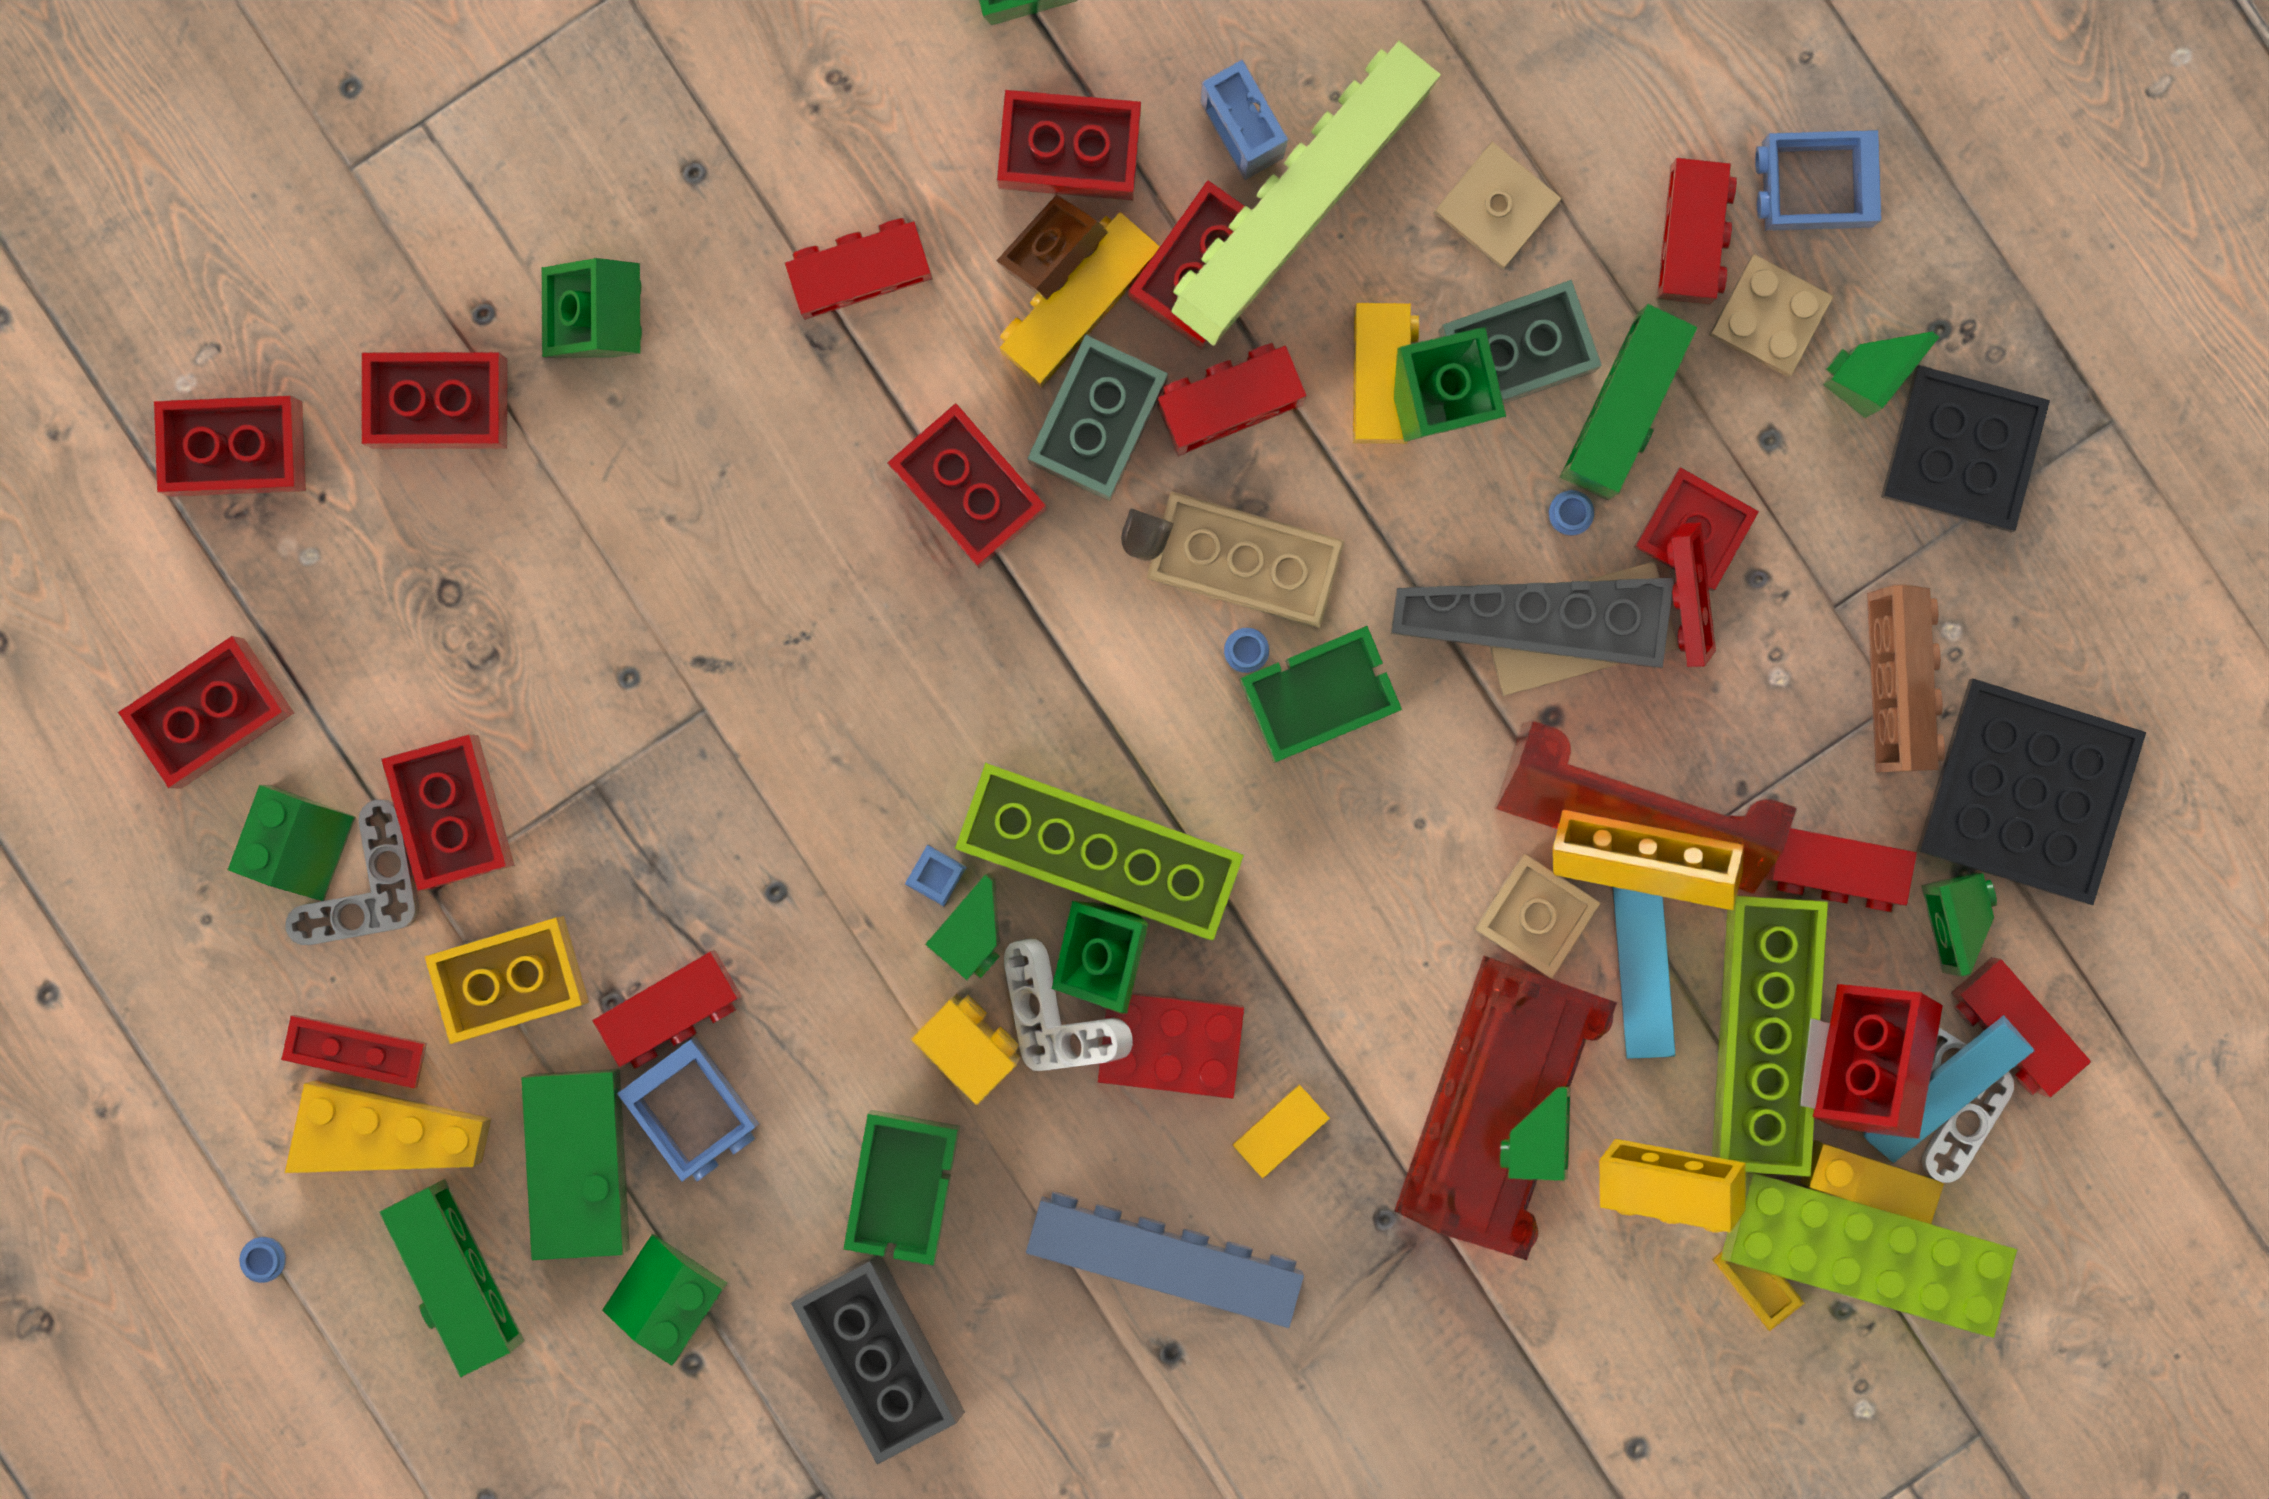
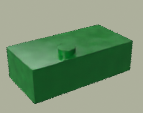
M1647 304L1635 316L1559 478L1606 500L1611 499L1620 492L1638 452L1641 454L1644 452L1653 434L1654 429L1650 427L1698 328L1697 326L1650 304Z
M620 1069L537 1073L521 1077L531 1260L624 1255L630 1249L622 1100L617 1094L621 1091Z
M445 1179L379 1212L423 1301L419 1305L421 1315L430 1329L436 1327L460 1378L511 1353L525 1341Z

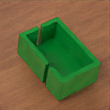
M1368 626L1286 659L1285 662L1288 669L1282 671L1278 662L1239 679L1273 763L1402 710L1387 672L1376 677L1372 669L1380 666L1383 662Z
M870 1110L866 1119L843 1250L884 1257L888 1244L893 1243L897 1244L894 1249L893 1259L934 1265L937 1258L951 1174L943 1173V1169L951 1171L953 1167L960 1125Z

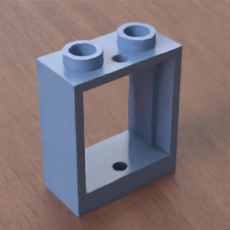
M1243 60L1202 82L1200 103L1244 180L1284 159L1288 138ZM1253 103L1259 104V106H1260L1259 112L1257 111V109H1256V107H1255V105H1254Z
M1878 130L1769 133L1762 141V146L1756 147V173L1763 174L1764 191H1759L1757 194L1758 219L1765 220V231L1873 228L1881 221ZM1852 150L1854 213L1780 215L1778 152Z
M696 1037L690 1039L617 1093L681 1181H684L690 1175L696 1181H699L719 1166L714 1158L724 1150L729 1148L734 1155L756 1139L751 1131L759 1125V1122ZM695 1060L741 1124L689 1162L643 1098Z

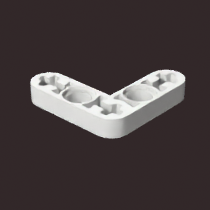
M1032 938L1009 944L1004 954V966L1020 1053L1027 1067L1033 1071L1053 1070L1106 1063L1124 1058L1129 1054L1132 1047V1034L1126 1023L1120 1019L1110 1018L1061 1025L1055 990L1051 989L1053 977L1045 946L1039 940ZM1024 956L1028 957L1029 964H1025ZM1033 979V984L1028 985L1027 980ZM1032 993L1038 998L1040 1003L1038 1016L1031 1011L1029 1005ZM1041 1024L1042 1029L1036 1030V1025ZM1073 1033L1077 1035L1081 1042V1053L1079 1056L1072 1051L1070 1045ZM1111 1036L1112 1044L1099 1046L1098 1037ZM1044 1045L1045 1053L1041 1052L1040 1046Z
M1939 1028L1938 1036L1942 1037L1943 1041L1935 1048L1931 1072L1941 1066V1058L1946 1050L1950 1048L1961 1050L1967 1044ZM2007 1072L1997 1080V1083L2002 1086L1998 1094L1990 1092L1983 1103L1992 1106L1988 1113L1981 1106L1968 1103L1938 1127L1922 1155L1923 1169L1932 1179L1942 1183H1951L1958 1180L1964 1174L2012 1096L2014 1080L2011 1073ZM1983 1091L1976 1098L1981 1099L1985 1091ZM1966 1110L1974 1111L1980 1119L1978 1130L1970 1136L1961 1135L1956 1128L1957 1117ZM1947 1133L1955 1140L1968 1144L1965 1151L1955 1147L1951 1153L1950 1160L1955 1163L1951 1171L1943 1168L1940 1173L1936 1172L1939 1164L1933 1160L1934 1156L1937 1153L1945 1155L1953 1144L1944 1140Z

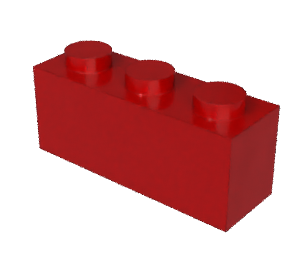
M1676 158L1671 164L1657 299L1710 305L1717 299V293L1724 294L1727 282V267L1720 266L1722 248H1729L1732 234V222L1725 221L1727 204L1734 203L1737 178L1730 176L1731 163Z
M904 218L894 219L879 225L880 232L866 237H862L861 232L850 233L835 240L837 246L819 251L818 246H810L792 254L794 260L784 263L804 320L932 280L933 277L915 222L905 223Z
M1775 826L1765 879L1776 881L1777 891L1803 895L1804 888L1808 887L1822 890L1821 899L1848 904L1849 896L1866 899L1865 908L1892 913L1894 904L1907 906L1917 852L1784 826Z
M713 950L592 1021L619 1068L630 1062L633 1068L636 1069L657 1057L658 1054L654 1048L670 1039L673 1046H676L697 1034L693 1025L709 1016L714 1024L736 1011L732 1002L741 998L742 995L716 950Z
M1991 957L1951 992L1959 1002L1954 1006L1955 1010L1971 1027L1978 1023L1983 1030H1986L2004 1015L2034 1048V1052L2015 1066L2019 1071L2014 1075L2017 1081L2031 1095L2038 1092L2040 1095L2051 1098L2092 1062L2000 958Z

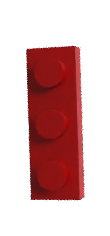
M1683 523L1672 539L1669 540L1667 548L1668 561L1671 566H1675L1677 582L1673 586L1674 607L1681 611L1682 625L1679 626L1678 645L1680 651L1686 653L1687 667H1705L1716 652L1702 526L1701 523Z
M291 1015L281 1060L409 1088H417L427 1043Z

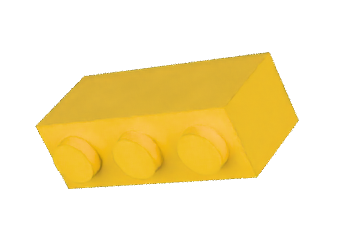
M1356 303L1354 307L1353 443H1408V441L1404 442L1394 401L1397 348L1410 345L1411 343H1418L1419 315H1411V303Z
M1614 1139L1599 1159L1600 1208L1616 1210L1622 1215H1641L1657 1218L1668 1224L1682 1223L1703 1227L1709 1232L1731 1233L1746 1211V1163Z

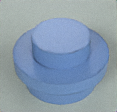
M1568 490L1558 494L1552 500L1549 507V520L1552 526L1564 535L1574 536L1583 533L1590 527L1594 519V507L1591 500L1584 493L1576 490Z
M1238 629L1225 642V659L1236 671L1242 673L1255 672L1268 659V641L1256 629Z
M258 1237L249 1241L243 1247L239 1258L240 1267L244 1275L250 1280L266 1283L276 1279L283 1272L286 1265V1254L281 1244L269 1237Z

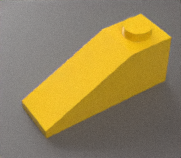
M1815 1139L1812 1147L1811 1177L1802 1176L1800 1181L1810 1188L1929 1224L1932 1223L1944 1183Z

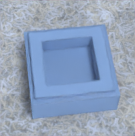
M927 845L905 884L940 905L945 906L967 867Z

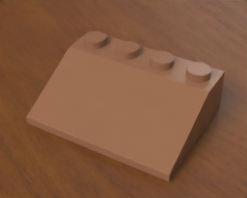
M1892 585L1867 593L1875 773L1939 770L1938 761H1943L1945 757V742L1943 734H1937L1936 716H1941L1943 710L1942 692L1940 688L1935 689L1934 670H1939L1941 664L1940 647L1938 643H1933L1932 625H1937L1939 616L1937 599L1931 598L1930 588L1910 585Z

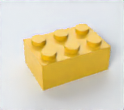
M564 916L424 956L450 1044L589 1003Z
M956 993L911 1040L977 1105L1017 1065L1020 1056L1016 1051L1020 1045L1001 1026L994 1031L983 1020L987 1012L974 998L968 994L962 999Z

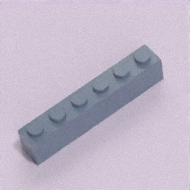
M1052 1192L1051 1199L1041 1197L1026 1254L1282 1327H1290L1304 1278L1303 1271L1295 1268L1297 1261L1275 1254L1270 1255L1269 1261L1251 1256L1252 1248L1234 1242H1227L1225 1248L1208 1244L1209 1236L1192 1230L1183 1229L1182 1236L1164 1231L1165 1223L1146 1217H1139L1138 1223L1120 1219L1122 1211L1104 1205L1096 1204L1094 1211L1078 1207L1079 1199L1066 1194Z

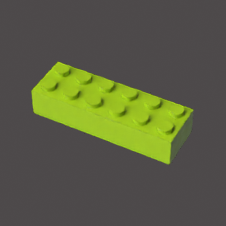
M988 763L984 765L955 846L956 850L1214 941L1244 856L1238 852Z
M1737 895L1734 910L1727 909L1712 1157L1746 1163V1172L1811 1177L1814 1108L1801 1106L1810 1020L1811 1018L1821 1020L1828 902Z
M1746 1172V1211L1731 1233L1727 1232L1721 1260L1994 1338L2017 1249L1760 1174Z

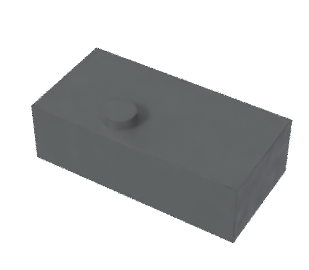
M873 1255L802 1292L791 1302L876 1464L955 1425L965 1413L882 1256Z

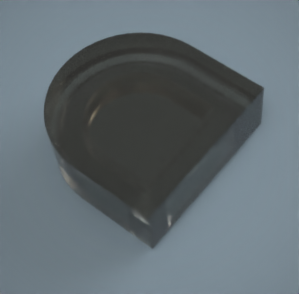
M1130 508L1122 530V546L1126 553L1132 557L1143 561L1153 560L1165 549L1174 523Z

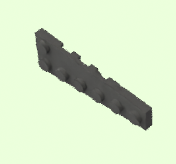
M1650 578L1397 588L1391 634L1661 669L1664 663L1674 579Z

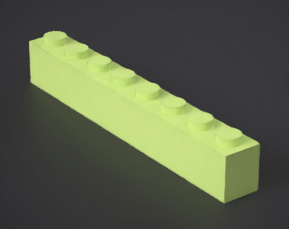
M1400 41L1395 44L1389 53L1381 49L1374 56L1365 69L1370 75L1362 84L1354 80L1338 100L1343 105L1338 112L1332 115L1327 111L1311 131L1316 136L1307 147L1302 143L1296 146L1284 162L1288 170L1280 179L1273 174L1265 182L1256 195L1261 199L1256 207L1251 210L1245 206L1229 226L1234 231L1225 242L1217 238L1201 258L1206 263L1197 275L1190 270L1173 292L1178 295V298L1171 312L1213 346L1431 93L1441 74Z

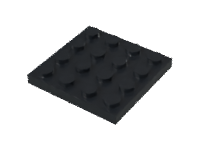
M1974 678L1969 679L1917 852L2087 905H2094L2146 732Z

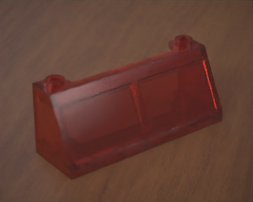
M1536 721L1522 723L1494 807L1496 810L1557 830L1562 811L1567 810L1743 844V873L1739 890L1751 894L1755 893L1782 854L1797 807L1776 800L1764 799L1751 805L1746 815H1729L1728 817L1570 765L1568 761L1571 755V745L1567 736L1559 729Z
M1484 955L1394 1211L1439 1234L1527 1260L1531 1248L1538 1238V1226L1535 1216L1527 1211L1537 1180L1509 1179V1168L1500 1167L1501 1141L1510 1139V1131L1560 1086H1571L1586 1040L1596 1041L1610 1030L1617 1002Z

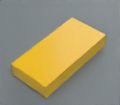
M1298 1084L1232 1145L1263 1179L1325 1124L1330 1117L1305 1089Z
M1722 1251L1712 1259L1768 1331H1771L1805 1304L1783 1277L1721 1260Z

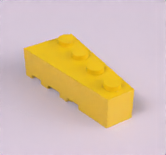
M314 1080L304 1083L285 1173L474 1167L483 1160L492 1118Z

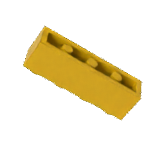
M1121 212L1113 220L1105 216L1099 222L1108 233L1099 242L1096 251L1085 258L1068 276L1065 285L1060 290L1054 292L1048 300L1036 293L1030 301V304L1034 307L1030 314L1023 321L1016 317L1000 335V338L1004 341L1000 346L1001 353L1040 388L1049 381L1080 346L1085 335L1088 336L1132 287L1160 247Z
M1567 810L1562 811L1552 848L1553 872L1556 876L1728 910H1734L1743 873V844Z

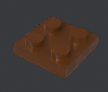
M1056 194L996 261L1009 274L1048 300L1054 292L1060 290L1065 285L1068 276L1077 266L1096 251L1099 242L1108 232L1097 220Z

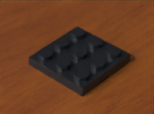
M1916 366L1881 498L2008 532L2016 531L2050 400L1925 366Z

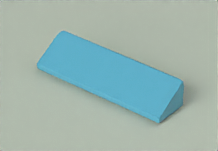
M1612 887L1626 1058L1675 1057L1663 897Z
M2003 1015L1931 1073L1919 1139L1863 1132V1136L1891 1162L1895 1163L2034 1052V1048Z

